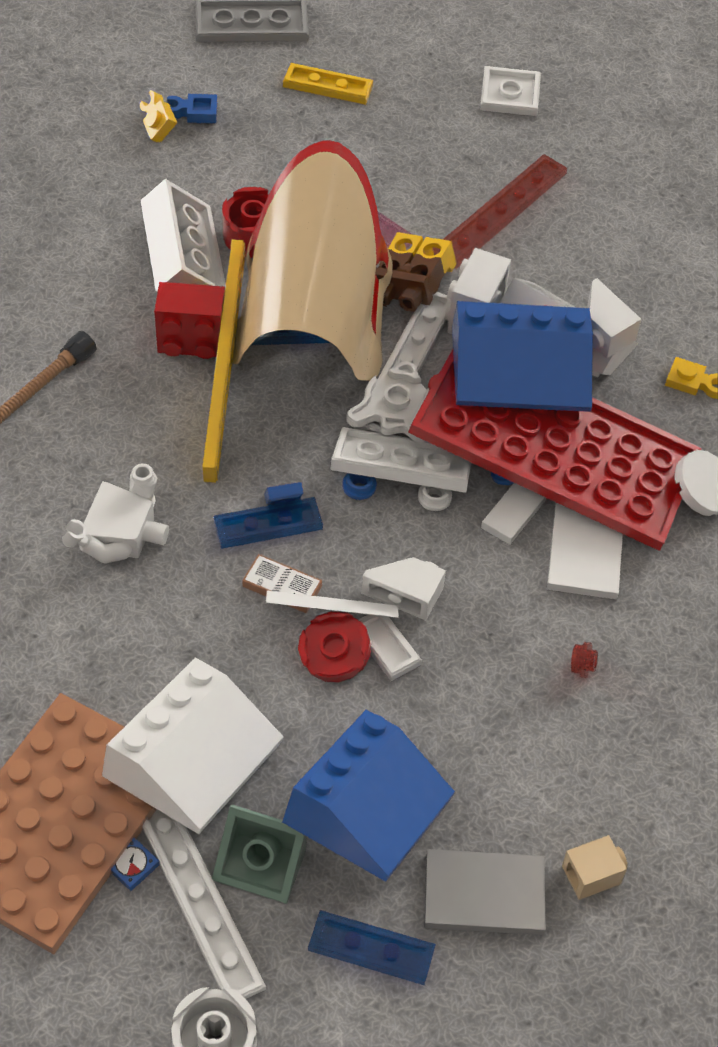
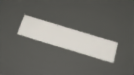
M267 591L266 603L398 618V605Z

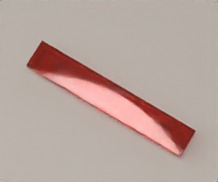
M543 154L448 234L443 240L452 242L457 263L454 269H457L462 264L464 258L468 259L475 248L480 249L565 176L568 168ZM432 248L434 255L441 251L439 248Z

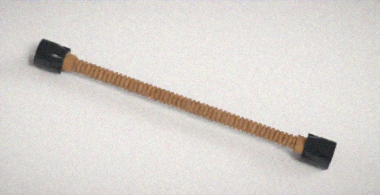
M78 331L60 350V354L54 362L1 405L0 424L65 368L85 361L96 352L97 347L94 340L84 331Z

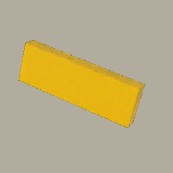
M290 63L283 80V87L366 105L373 87V80Z

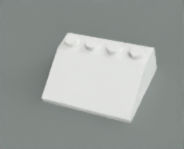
M195 657L106 745L102 776L197 834H200L282 742L283 736L227 675Z

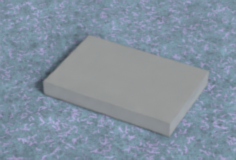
M427 849L424 928L544 935L546 931L544 856Z

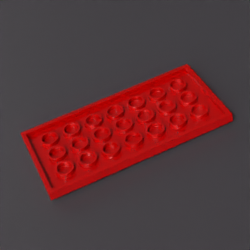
M453 349L408 433L658 551L661 550L682 500L679 493L682 491L680 483L676 484L675 481L676 465L688 453L702 450V448L593 397L591 412L456 405Z

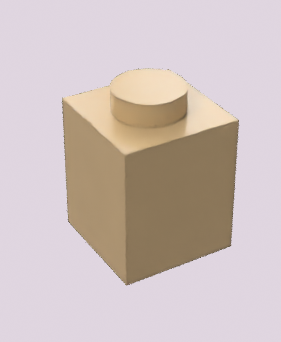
M608 835L567 850L562 867L578 899L581 900L620 885L627 870V860L622 849L618 846L615 847Z

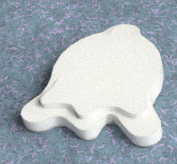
M404 361L400 362L395 368L388 370V375L376 379L375 375L366 386L362 402L347 412V423L352 427H361L377 421L381 424L380 432L383 435L404 433L415 442H424L425 440L408 433L416 414L430 391L429 388L426 390L421 384L422 379L418 375L417 367L411 362Z

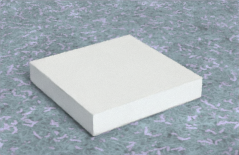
M484 66L480 110L537 116L541 72Z

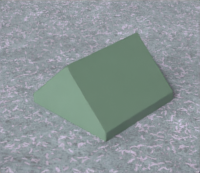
M231 805L212 879L213 881L287 904L306 852L307 836L282 823L283 820Z

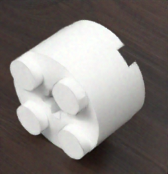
M206 987L195 990L187 995L175 1010L171 1026L172 1047H257V1026L254 1011L249 1002L232 989L223 988L222 990ZM208 1034H211L214 1037H217L220 1034H222V1037L217 1040L215 1038L207 1039Z

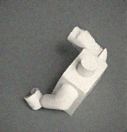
M138 464L132 469L129 491L102 481L84 524L74 519L65 526V530L69 532H66L62 537L63 544L66 547H74L79 544L82 552L104 564L125 560L128 557L139 558L145 541L165 545L169 534V525L154 522L153 508L156 501L154 491L158 478L153 472L152 467L147 464Z

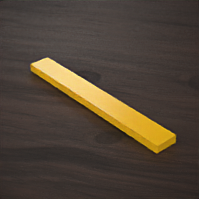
M232 239L202 465L204 482L216 483L218 481L245 266V243H243V240Z

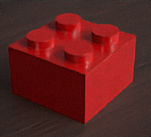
M159 282L154 309L157 352L173 357L179 355H192L203 359L217 357L225 286Z

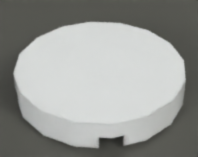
M702 450L688 453L681 458L675 469L676 484L680 483L682 491L679 493L692 510L704 516L718 515V457Z

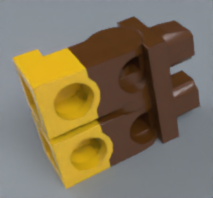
M397 232L388 248L393 266L391 280L384 293L383 306L387 307L392 299L399 300L400 307L411 312H415L420 304L430 306L433 300L432 295L437 292L443 276L446 272H452L457 264L452 242L425 237L423 241L422 236ZM405 243L412 244V247L406 250ZM432 248H439L441 251L434 255ZM383 261L376 267L375 274L378 279H382L387 273V268Z

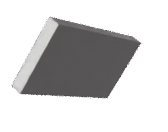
M196 0V42L309 41L306 0Z

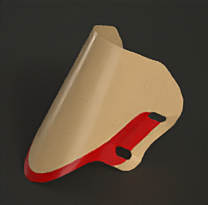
M332 140L319 141L301 150L287 164L270 191L261 216L255 225L247 249L246 263L249 277L241 316L237 321L232 363L238 364L244 352L259 336L272 331L295 330L317 335L335 345L352 367L355 377L358 380L370 381L375 375L376 377L379 375L383 360L381 343L383 298L392 276V259L381 234L373 190L359 159L339 142ZM255 245V250H254V255H253V261H252L251 258H250L249 252H250L252 246ZM380 261H383L387 268V273L382 279H378L375 274L376 265Z

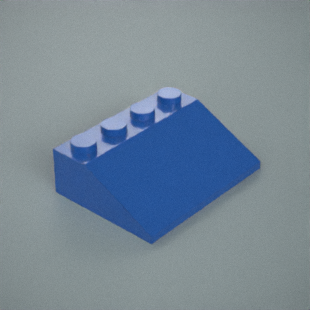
M457 301L452 324L456 405L591 412L593 331L590 308Z
M366 709L293 787L282 823L386 882L445 808L455 791L398 726Z

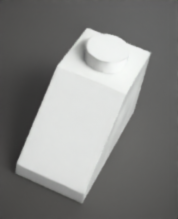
M598 278L593 280L588 300L593 331V348L601 352L606 358H609L637 340L641 318Z
M414 557L368 569L363 574L361 594L385 604L398 605L399 610L426 621L443 590L446 570L439 568L432 562H424Z

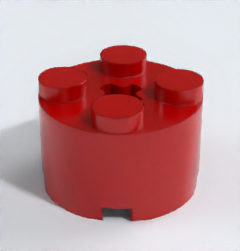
M262 187L238 189L233 192V197L228 201L226 198L222 205L224 243L231 250L232 239L243 240V243H245V257H247V249L255 225L269 196L267 189ZM255 245L252 246L249 252L250 258H253Z

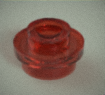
M584 642L583 645L575 644L571 658V672L580 674L581 678H588L589 671H596L598 651L592 650L591 642Z

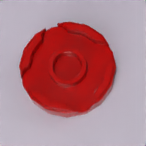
M330 611L316 616L310 621L311 624L306 630L303 629L299 636L298 651L303 666L312 676L325 682L339 683L353 678L366 666L371 655L372 643L366 626L354 618L353 615L346 612Z

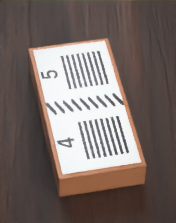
M258 554L242 580L243 587L266 596L267 591L317 596L322 587V580ZM290 606L304 613H307L309 610L308 607Z

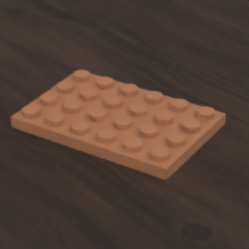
M62 693L57 696L0 770V924L52 954L56 953L112 874L111 869L133 838L137 839L143 830L142 826L146 819L150 820L157 810L102 776L106 745L124 726Z

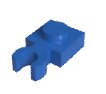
M188 94V99H182L178 96L167 97V103H169L176 119L187 117V123H216L217 94Z

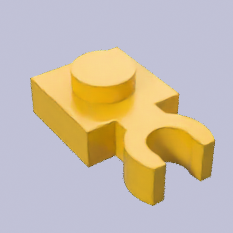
M150 90V103L140 102L141 110L147 113L142 121L150 139L155 142H162L175 127L177 121L169 103L163 101L161 94Z
M675 357L665 386L695 396L699 389L704 391L710 398L718 399V388L713 386L718 385L717 373L705 374L707 366Z

